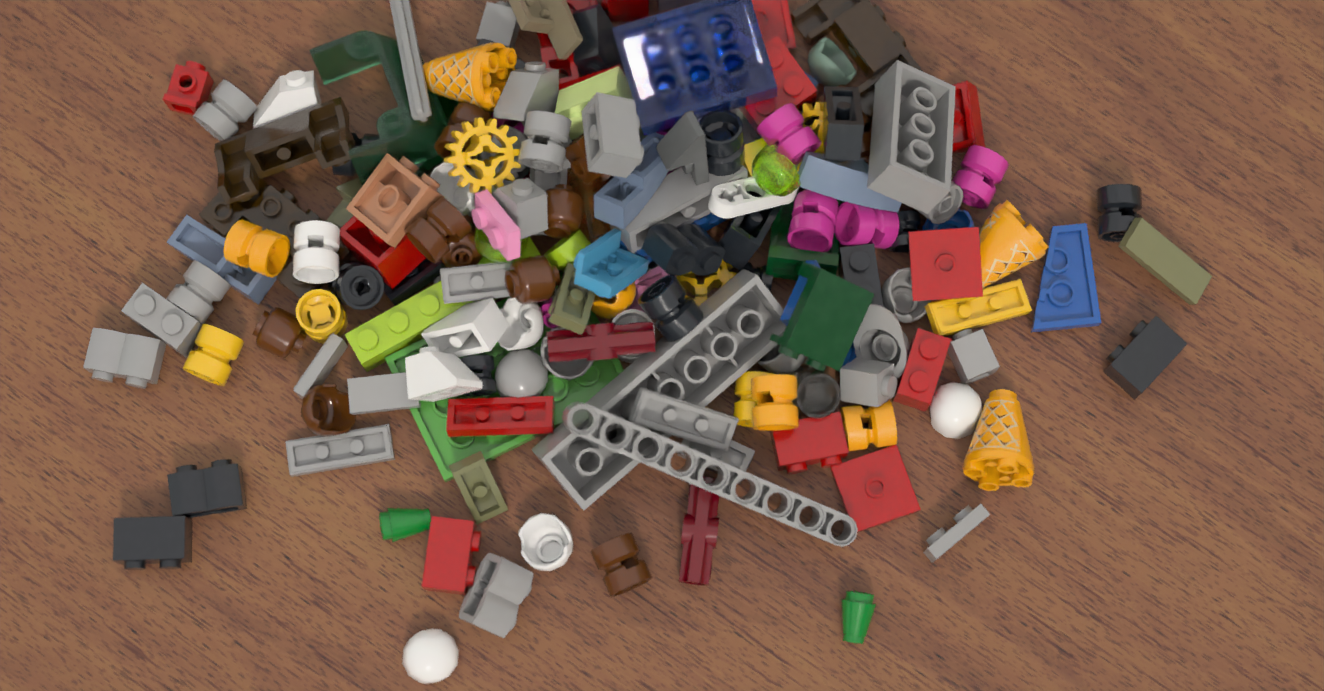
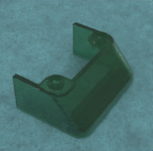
M361 30L309 50L324 85L381 64L398 107L384 112L378 118L376 127L380 139L348 150L362 185L387 153L397 160L405 156L414 164L439 156L434 145L442 129L448 126V120L437 94L432 93L430 90L427 91L432 114L428 117V120L421 122V120H414L411 117L397 38L368 30Z

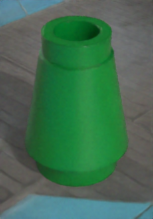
M387 508L386 512H380L379 522L383 541L391 539L393 543L425 530H430L431 516L429 508Z
M846 590L845 599H841L843 641L864 644V638L866 637L876 604L873 603L874 594Z

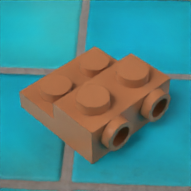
M387 153L346 209L383 241L395 248L404 237V230L417 218H426V210L439 198H444V196L437 191L441 186L437 181L426 173H423L421 177L416 174L420 169L416 164L405 156L397 160Z

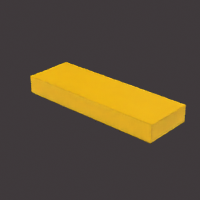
M1021 279L984 288L983 297L942 299L930 302L924 306L933 333L941 336H948L965 329H974L1026 315L1032 311Z

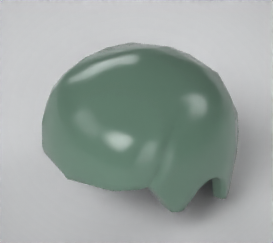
M827 37L820 40L809 52L808 66L810 73L817 82L824 86L836 87L843 84L845 86L856 74V69L843 51Z

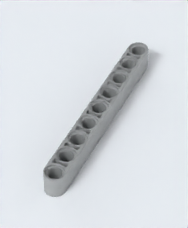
M573 402L563 411L562 421L570 432L837 546H847L857 536V524L848 515L583 402ZM579 409H585L589 414L587 425L583 428H575L572 424L573 414ZM612 423H618L622 431L620 438L615 442H608L605 438L606 428ZM650 437L654 443L653 451L647 456H641L638 452V444L643 438ZM683 451L686 456L685 465L681 469L674 470L670 463L671 457L674 453ZM715 465L718 470V476L715 481L707 484L703 479V472L708 466ZM742 479H747L750 484L749 491L745 496L738 497L735 492L736 484ZM778 492L781 496V504L777 509L770 511L767 505L768 498L773 493ZM810 506L813 511L812 518L809 522L802 524L799 519L800 512L803 508ZM837 520H842L844 523L843 532L838 537H833L831 534L833 523Z

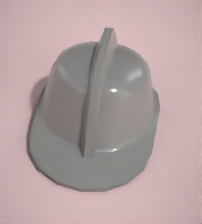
M870 304L853 341L856 358L894 363V376L898 379L904 372L910 345L908 338L903 332L898 319L890 310L881 305Z

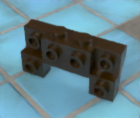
M809 0L791 12L793 25L809 46L832 32L868 79L858 87L862 110L871 123L873 119L875 83L896 60L923 71L907 51L906 42L901 34L896 30L892 31L887 25L886 16L882 9L876 4L872 5L869 0Z
M341 96L215 143L214 154L218 167L217 189L226 205L236 201L245 202L259 193V180L316 158L322 169L331 166L339 167L349 162L350 159L355 158V140L349 130V112Z
M260 179L259 193L255 194L250 200L245 202L236 201L226 205L219 192L199 214L203 221L213 226L225 239L231 227L241 219L262 226V231L269 229L286 235L290 240L288 257L292 261L276 279L282 286L287 287L298 296L299 299L305 293L320 289L325 284L306 283L299 281L293 276V256L297 252L294 249L295 226L306 221L323 220L312 210L308 209L306 212H303L297 207L298 200L286 189L282 188L279 192L272 185H268ZM340 244V248L336 252L339 256V263L350 260L353 257L351 252Z

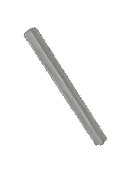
M389 0L411 117L414 120L425 122L432 114L410 0Z

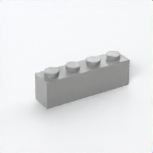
M743 165L739 171L728 176H715L709 173V182L696 186L690 173L685 174L682 167L676 168L673 172L666 175L649 202L624 230L611 224L610 228L611 230L614 228L621 230V241L626 245L629 252L636 254L635 252L642 248L650 227L668 223L677 228L681 225L691 224L697 219L699 220L710 214L711 211L708 208V203L713 188L719 184L748 178L747 169Z

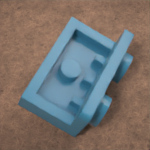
M614 228L578 252L574 260V268L576 269L574 284L593 291L597 296L611 299L647 273L649 260L619 248L622 231Z

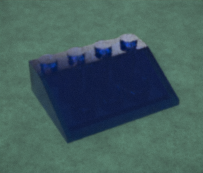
M704 0L612 28L630 91L635 100L636 111L640 118V125L644 136L672 128L689 111H693L697 120H699L711 111H730L778 96L777 84L751 0Z

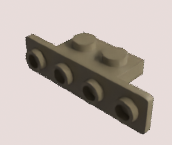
M509 0L521 30L548 34L559 59L566 60L582 42V35L566 0Z

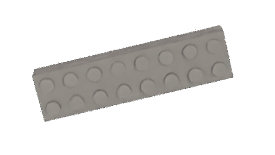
M742 269L699 306L704 317L696 328L676 341L669 342L662 337L655 343L656 352L642 354L588 400L586 404L629 421L628 419L639 388L643 387L705 407L778 344L769 339L772 333L780 337L783 335L787 327L780 320L784 310L757 274ZM585 409L577 410L572 416V424L578 429L586 426L589 421V414ZM563 423L554 429V434H548L531 449L571 499L583 510L587 509L640 463L637 460L570 432ZM612 423L606 428L605 438L608 442H615L620 438L622 433L620 425ZM638 425L666 438L672 436L671 434ZM650 437L643 438L639 442L638 452L641 456H647L653 451L654 443Z

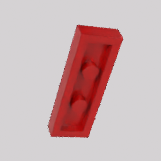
M554 397L448 399L446 425L448 437L554 434Z

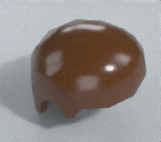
M336 384L313 386L302 400L301 417L308 429L318 436L329 437L348 433L355 424L356 415L350 414L348 393L339 391L336 388Z

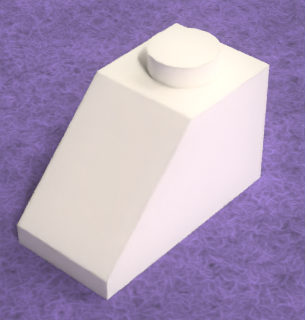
M296 70L280 76L254 111L253 129L322 104L314 70L307 72Z
M490 298L465 304L425 329L421 335L429 347H439L440 352L455 354L459 358L491 351L510 325L494 299Z
M439 347L420 348L419 354L405 358L408 399L435 402L483 389L482 381L455 354L440 352Z

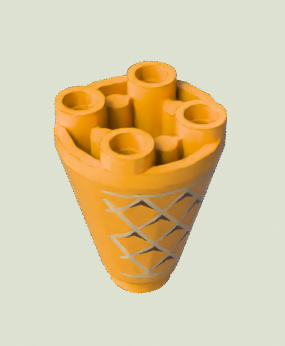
M486 43L432 59L430 62L422 65L427 90L461 103L474 104L485 111L494 112L511 71L515 70L514 66L516 65L517 55L513 48L505 47L502 43Z
M1008 200L994 207L979 230L983 288L1039 260L1046 254L1045 250L1049 248L1043 241L1044 238L1031 224L1026 228L1024 227L1026 222L1020 216L1019 211Z
M998 389L989 393V398L985 401L963 462L964 474L972 480L979 482L978 487L985 491H996L1000 486L1024 488L1032 485L1034 463L1020 402L1017 400V394L1010 390Z

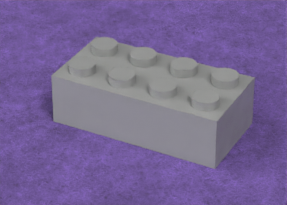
M896 60L875 83L867 188L926 214L951 191L955 86L899 60Z

